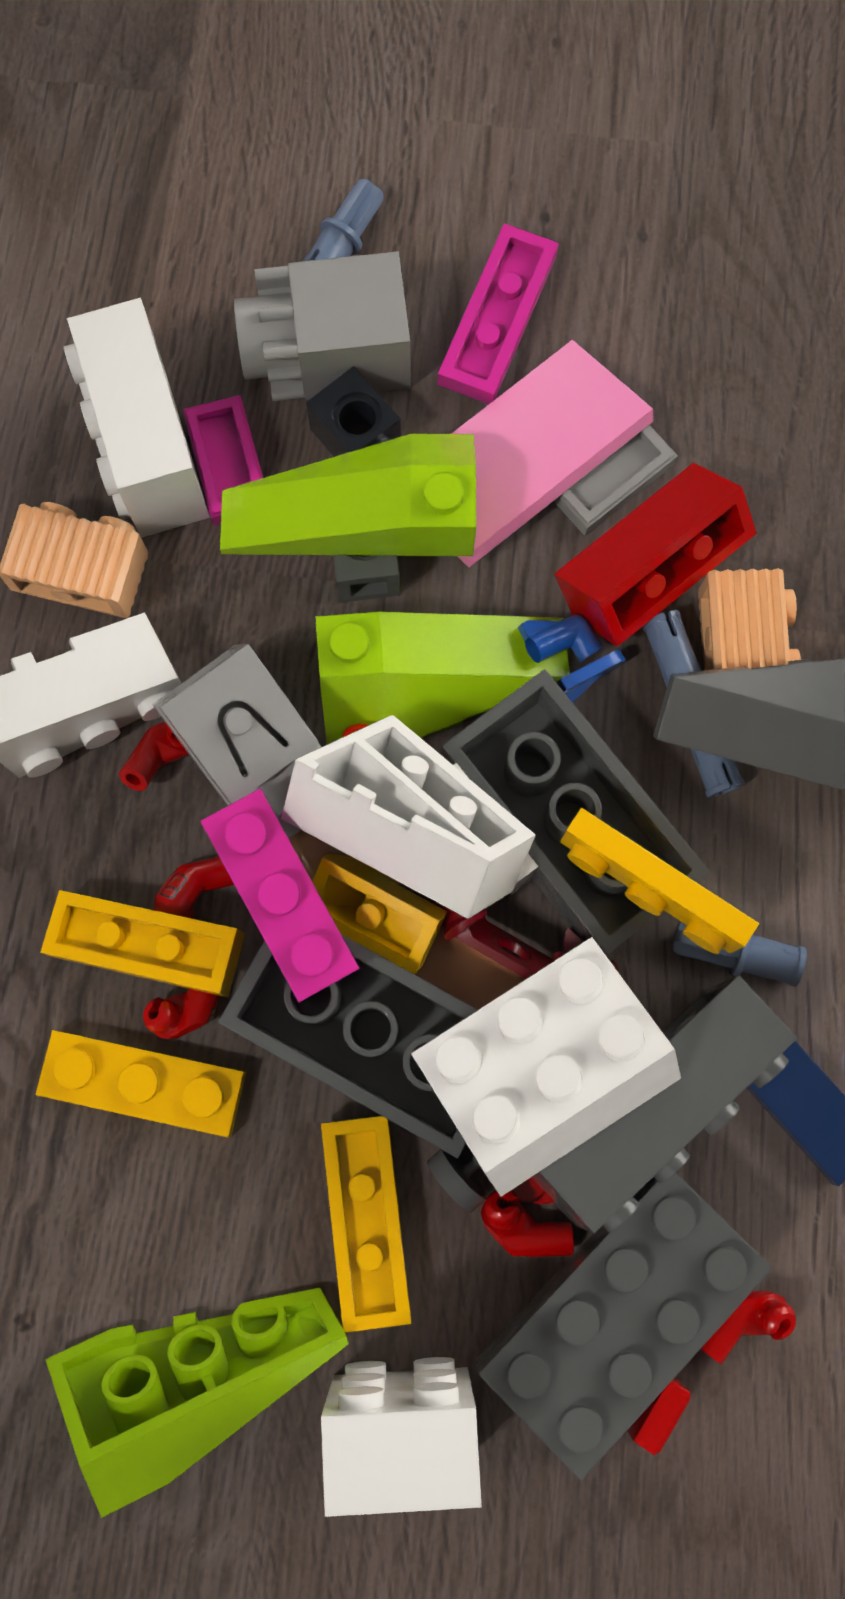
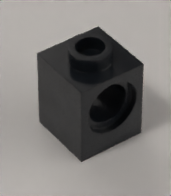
M354 366L306 402L310 430L334 457L401 437V418ZM353 423H365L372 427L368 432L360 435L350 434L345 431Z

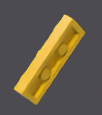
M583 808L579 810L560 841L561 844L571 849L567 857L580 869L597 878H602L606 872L628 887L625 896L630 901L656 916H660L663 910L687 925L683 930V934L688 939L711 953L719 954L721 949H724L731 954L745 947L760 924Z
M59 890L40 953L62 960L229 997L246 933L233 927Z
M52 1030L35 1095L229 1138L232 1136L246 1072Z
M383 1116L322 1123L321 1130L343 1330L346 1333L411 1324L388 1119Z

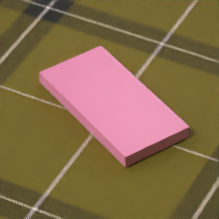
M571 340L451 433L474 434L476 457V535L473 556L457 557L470 568L653 422V408L575 341Z

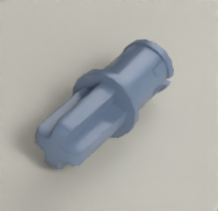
M359 179L333 218L326 217L320 223L321 233L303 261L349 257L352 254L359 253L363 245L360 236L384 200L381 189L374 186L367 179Z
M681 921L677 925L673 937V952L677 955L729 968L730 975L734 977L740 975L741 972L785 982L794 987H797L800 983L807 957L805 947L799 945L792 946L752 935L745 947L731 954L724 949H721L719 954H714L696 945L683 934V930L687 925Z

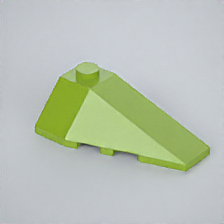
M408 434L222 490L221 554L473 556L476 535V457L474 434Z
M368 612L315 616L319 676L327 745L343 738L344 731L352 725H371L391 715H394L420 738L441 729L446 731L463 724V720L492 709L544 669L555 682L570 674L567 649L536 663L529 656L525 647V641L517 628L521 623L528 620L561 621L564 618L405 612Z
M314 1288L244 1302L237 1307L233 1314L198 1321L196 1312L173 1316V1326L136 1333L133 1324L112 1328L45 1359L80 1469L101 1518L171 1483L348 1345V1340L321 1288Z

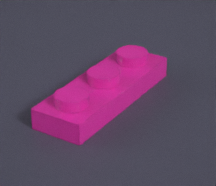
M506 223L503 224L440 367L437 385L486 404H490L496 399L555 262L559 243Z
M261 788L200 821L298 1003L360 969Z

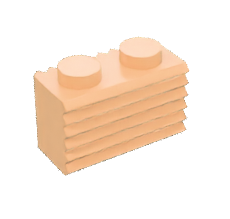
M42 502L40 508L20 504L0 563V577L11 591L128 619L131 615L134 597L138 591V584L141 582V574L148 559V550L140 534L136 532L135 527L122 519L102 516L99 522H91L85 518H77V514L73 510L57 503Z
M765 568L759 571L755 569L747 571L742 569L731 571L727 569L721 572L712 570L707 573L698 590L704 671L746 666L749 669L787 665L788 661L801 660L798 649H789L788 627H792L795 623L797 604L794 590L784 588L782 569L768 570Z

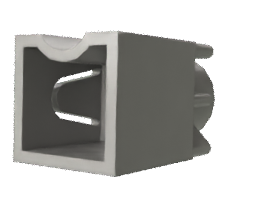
M399 251L288 263V266L254 269L258 296L234 299L235 323L244 379L268 377L271 384L273 401L301 398L310 400L353 366L376 392L411 389L410 334Z
M234 645L152 705L227 806L261 788L289 838L301 831V829L281 819L295 760L321 748V745L250 645Z

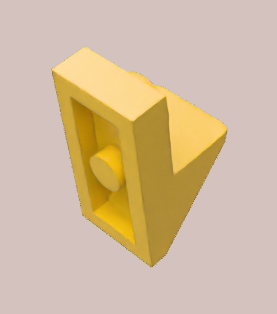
M330 853L323 856L312 882L340 933L415 975L423 966L447 911L399 886L398 881L351 856Z

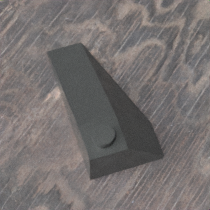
M845 658L822 661L803 659L788 661L787 665L749 669L746 666L671 674L653 737L664 742L845 791Z

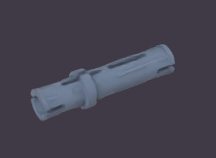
M679 610L669 611L667 613L669 618L667 619L664 613L656 615L642 627L648 637L666 687L668 686L671 674L701 671L681 620L682 616ZM690 749L708 799L719 796L720 792L724 795L746 785L736 761Z

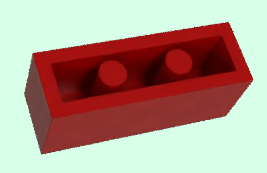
M693 462L554 573L571 614L584 616L595 633L618 647L707 575L709 571H712L757 534L743 487Z

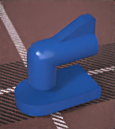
M578 614L571 615L561 621L528 620L517 627L525 641V647L529 656L536 663L569 647L573 650L579 663H582L603 647L588 620ZM620 649L570 673L556 683L573 703L598 678L622 665L626 659Z

